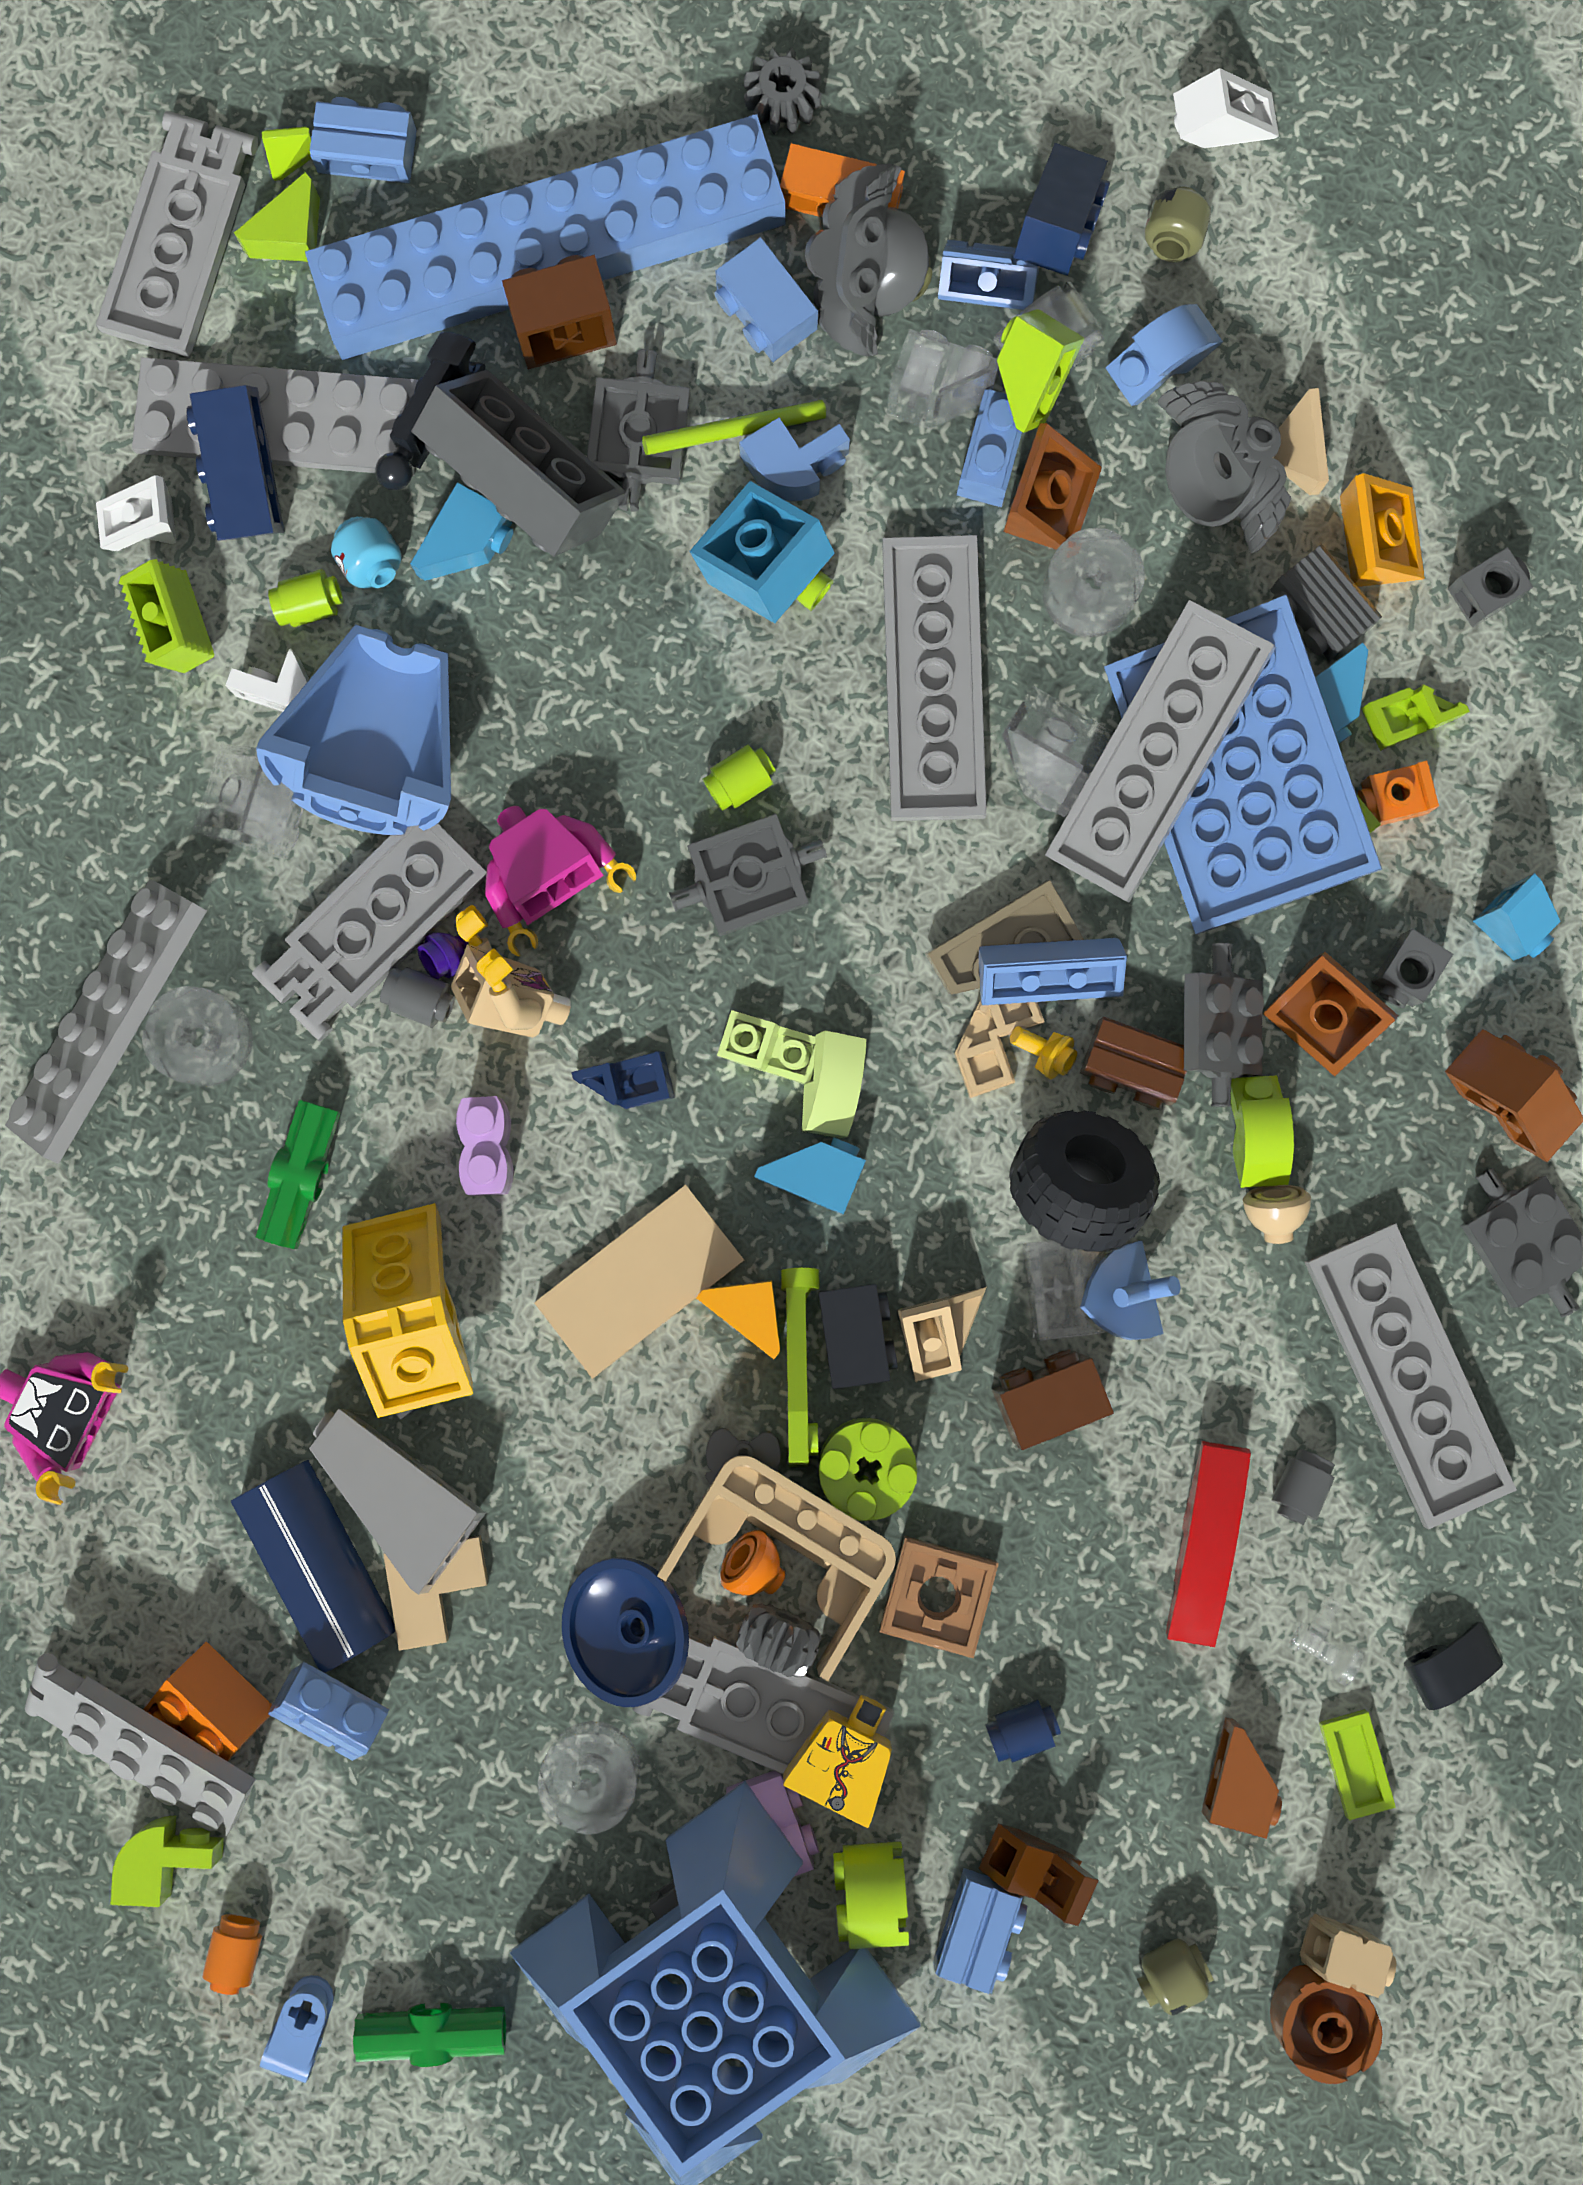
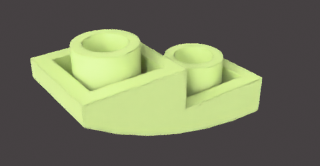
M731 1010L717 1056L792 1081L807 1084L812 1082L814 1077L816 1037Z
M830 1031L816 1034L814 1077L812 1082L804 1085L802 1131L838 1138L848 1137L861 1090L867 1039Z

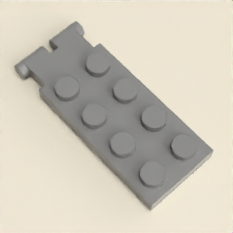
M166 111L163 116L162 127L168 131L162 152L152 151L96 326L101 333L190 358L246 186L239 174L246 154L252 156L256 154L258 137L216 125L212 137L209 139L207 138V122Z
M439 824L424 831L418 827L419 825L407 827L405 835H390L285 939L291 947L272 966L264 961L252 972V975L281 1004L288 1001L295 993L301 997L289 1012L318 1041H322L332 1031L333 1028L327 1023L347 1003L355 1009L388 976L393 967L401 964L425 940V937L430 935L486 879V871Z
M689 1635V1650L686 1664L673 1688L661 1698L642 1706L633 1707L632 1710L647 1717H650L653 1709L680 1720L677 1730L783 1774L788 1764L828 1710H832L849 1718L860 1695L807 1673L803 1677H787L778 1672L773 1673L770 1669L758 1666V1663L746 1658L735 1643L714 1635L710 1644ZM884 1706L886 1711L876 1730V1733L884 1737L894 1715V1710L887 1706Z
M46 1653L38 1658L25 1704V1712L32 1717L39 1716L63 1731L62 1736L67 1738L69 1744L75 1750L85 1755L93 1754L108 1763L111 1770L117 1776L125 1780L134 1779L150 1789L152 1795L161 1803L169 1806L176 1805L191 1814L194 1821L208 1831H218L225 1836L230 1833L256 1781L254 1777L89 1676L83 1679L58 1663L57 1658L53 1654Z

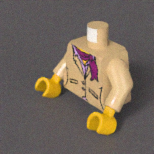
M470 905L456 916L457 932L469 945L467 944L450 987L467 1022L532 1038L539 1035L544 1021L563 1025L570 1012V999L554 994L541 971L501 956L495 948L492 949L487 938H480L478 933L488 927V923L474 905Z

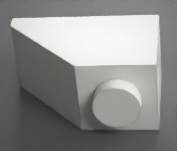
M1219 68L1173 93L1176 109L1174 123L1180 139L1199 147L1210 148L1279 137L1272 92Z

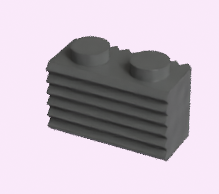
M1322 544L1278 578L1270 589L1275 595L1272 600L1287 595L1296 622L1304 630L1302 637L1305 644L1314 654L1318 656L1324 654L1328 661L1335 658L1382 618L1377 609Z

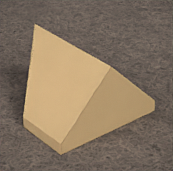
M987 1287L897 1309L915 1382L962 1370L960 1356Z

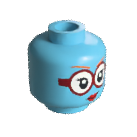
M357 516L344 521L335 531L331 553L348 582L357 588L368 589L384 587L394 579L396 571L400 567L402 555L398 544L383 523L375 518Z

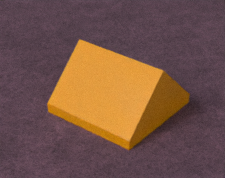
M1365 473L1356 475L1340 496L1352 581L1357 587L1425 579L1413 488Z
M772 1280L705 1288L696 1297V1299L771 1358L775 1359L779 1354L780 1340Z

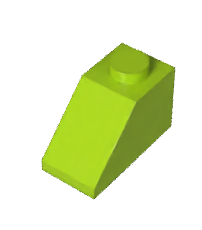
M1039 309L1015 316L1009 321L1001 336V342L1004 345L997 359L1015 426L1023 433L1039 427L1040 423H1046L1085 339Z

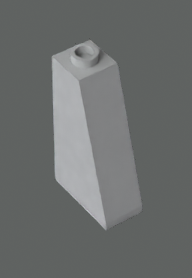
M338 1409L335 1414L333 1412L327 1413L313 1432L317 1439L309 1448L409 1588L418 1595L428 1593L486 1512L350 1410Z

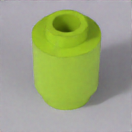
M323 569L279 581L278 587L268 590L271 609L280 626L290 624L292 627H298L336 616L338 614L337 605L343 603L342 591L336 577H328Z
M747 744L711 767V773L702 780L719 808L723 811L731 805L734 809L772 786L773 782L770 775L776 772L761 747L753 751Z

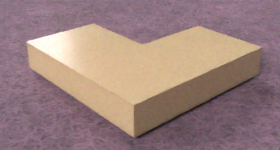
M481 1535L467 1538L430 1591L419 1595L409 1588L386 1554H383L399 1651L446 1643L449 1640L441 1593L488 1585Z

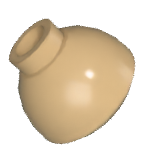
M1293 1185L1261 1186L1250 1190L1243 1197V1206L1251 1223L1264 1233V1240L1266 1242L1283 1244L1294 1239L1293 1232L1307 1218L1311 1206V1195L1303 1188Z

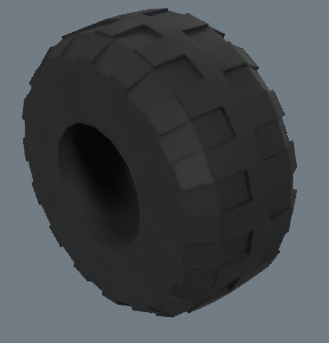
M1070 1110L1054 1113L1037 1121L1023 1138L1009 1172L1012 1198L1015 1200L1026 1222L1034 1226L1038 1233L1047 1240L1051 1239L1061 1244L1060 1246L1071 1250L1082 1249L1084 1252L1118 1248L1125 1245L1132 1237L1134 1238L1147 1221L1159 1195L1160 1178L1152 1154L1147 1146L1143 1145L1139 1140L1138 1135L1130 1128H1125L1118 1123L1119 1121L1109 1116L1104 1117L1096 1114V1112L1086 1110L1081 1112Z

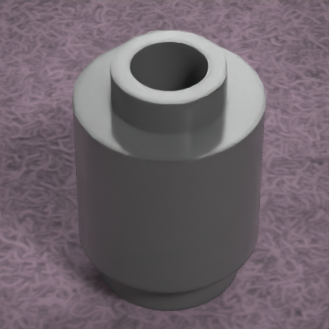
M393 967L383 984L380 1002L388 1005L390 1012L433 1028L438 1021L444 1023L447 1021L455 1003V996L450 994L449 983L406 967L404 970Z
M1298 1449L1295 1458H1289L1271 1499L1280 1505L1277 1514L1301 1525L1305 1524L1307 1518L1317 1521L1335 1479L1331 1475L1335 1464L1316 1454Z

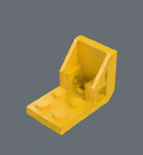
M436 1203L342 1226L343 1324L349 1350L377 1417L380 1418L472 1395L473 1381L458 1318L444 1279L441 1219Z

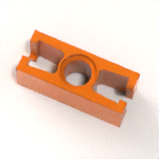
M791 143L780 184L785 199V208L823 217L826 204L834 199L835 184L839 180L866 166H876L877 164ZM903 170L899 173L897 185L892 192L891 202L888 203V207L899 208L905 171Z

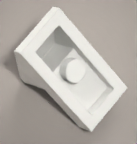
M154 475L96 502L101 549L119 551L144 539L169 544L176 543L172 498L163 477Z
M290 648L277 683H275L276 676L255 667H249L247 673L231 668L225 686L237 697L283 712L310 679L300 658Z

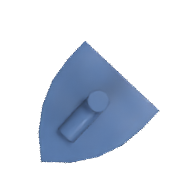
M1137 1241L1110 1251L1097 1264L1087 1282L1080 1308L1097 1326L1113 1336L1127 1340L1148 1339L1164 1334L1156 1299L1178 1295L1181 1286L1178 1278L1175 1276L1151 1280L1143 1242Z

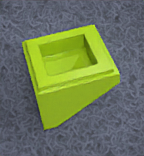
M309 127L273 129L262 132V139L274 181L283 180L312 159L310 156L312 134Z

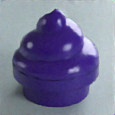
M435 932L425 937V943L418 946L417 952L424 969L431 977L440 979L443 976L451 978L455 976L469 943L460 936Z

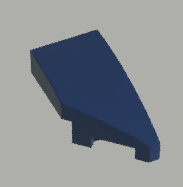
M658 1051L616 1063L609 1062L571 1072L573 1080L579 1084H584L600 1094L612 1105L621 1106L625 1109L675 1098L665 1052Z

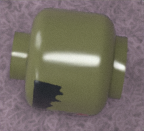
M1189 187L1170 188L1157 195L1152 202L1145 226V240L1157 257L1168 262H1180L1199 252L1204 244L1211 218V208L1208 202L1194 189Z
M1178 1938L1146 1953L1141 1960L1145 1975L1137 1978L1150 2007L1160 2003L1164 2012L1172 2016L1207 1999L1209 1995L1208 1983L1214 1981L1196 1943L1188 1946L1185 1941Z

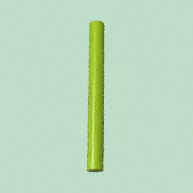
M823 400L792 405L646 435L642 437V444L645 454L652 455L753 434L779 417L785 427L825 419L826 407Z

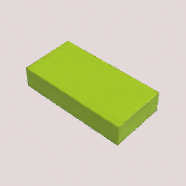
M1364 1709L1319 1722L1345 1817L1350 1821L1396 1808L1369 1712Z

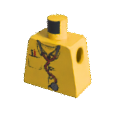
M860 1695L849 1718L835 1711L828 1710L783 1773V1786L868 1828L872 1821L892 1752L890 1740L876 1733L886 1708L877 1701Z

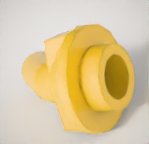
M1020 1026L1015 1027L1011 1032L1010 1043L1038 1056L1035 1068L1043 1073L1046 1078L1051 1080L1058 1076V1074L1064 1076L1074 1065L1077 1051L1073 1049L1075 1043L1073 1037L1053 1032L1049 1040Z

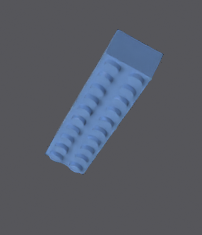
M755 114L305 251L332 341L341 359L345 360L510 309L502 280L511 278L519 270L525 268L541 270L557 265L560 260L568 256L581 255L587 257L595 254L602 281L783 226L785 225V199L758 116Z

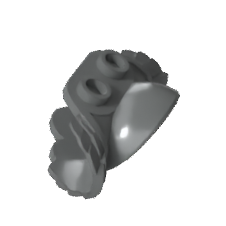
M894 164L866 166L839 180L835 184L834 199L826 204L823 212L825 230H819L812 235L805 249L808 269L814 276L819 278L813 291L814 302L821 310L819 313L821 315L819 325L830 338L839 343L844 349L851 350L853 353L862 356L878 355L877 334L875 330L876 318L874 316H889L901 311L912 302L923 287L929 268L928 244L923 230L911 215L900 209L888 207V203L891 202L892 192L897 185V178L902 169Z
M1199 381L1193 384L1185 383L1178 388L1170 389L1159 398L1158 405L1181 427L1169 445L1165 468L1168 488L1175 504L1187 518L1200 525L1216 527L1228 523L1239 516L1241 528L1244 530L1245 542L1248 543L1249 554L1258 552L1269 540V537L1278 530V525L1284 519L1286 509L1291 501V496L1284 487L1287 478L1285 468L1275 459L1281 445L1279 429L1266 418L1256 416L1248 418L1246 404L1239 397L1228 395L1220 383Z

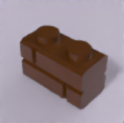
M1104 1016L1097 1022L1080 1070V1074L1090 1077L1089 1086L1111 1094H1115L1117 1087L1135 1093L1133 1098L1135 1103L1155 1110H1160L1162 1103L1166 1105L1176 1103L1187 1071H1184V1045Z

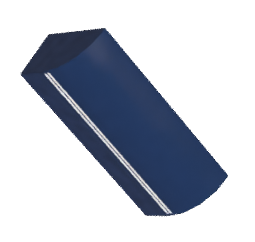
M308 1459L231 1500L238 1517L320 1671L326 1673L396 1632L395 1623Z

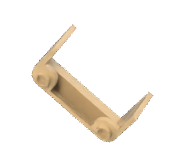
M746 1455L733 1457L723 1465L658 1570L657 1577L666 1582L693 1535L709 1544L720 1545L732 1540L745 1520L827 1570L817 1588V1602L821 1611L827 1617L839 1623L840 1626L817 1663L816 1669L820 1677L829 1681L895 1567L896 1556L890 1542L880 1534L757 1459Z

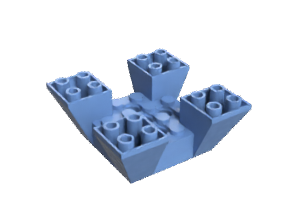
M746 1781L666 1838L679 1904L627 1943H624L591 1895L587 1894L510 1951L513 1959L567 2034L590 2051L630 2108L626 2110L625 2115L676 2185H698L762 2139L763 2134L755 2125L761 2119L804 2089L842 2083L921 2026L917 2016L867 1948L849 1950L809 1979L764 1918L803 1865V1860L796 1853L776 1822L764 1809ZM676 1974L685 1983L681 1985L672 1984L664 1975ZM748 1987L757 1995L753 1997L741 1996L735 1988ZM695 2017H708L715 2025H701L696 2021ZM655 2046H666L674 2054L660 2053L656 2050ZM730 2058L738 2059L745 2066H731L725 2060Z

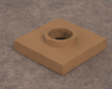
M904 1536L879 1632L974 1658L999 1563L984 1557ZM933 1577H943L949 1580L956 1592L953 1605L941 1613L926 1609L920 1599V1590L923 1584Z

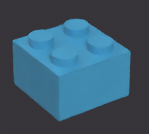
M751 481L748 482L689 551L709 585L774 624L835 554L819 519Z

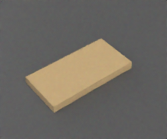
M684 1185L535 1301L534 1304L593 1379L696 1299L703 1289L710 1288L742 1263L744 1259L688 1186Z

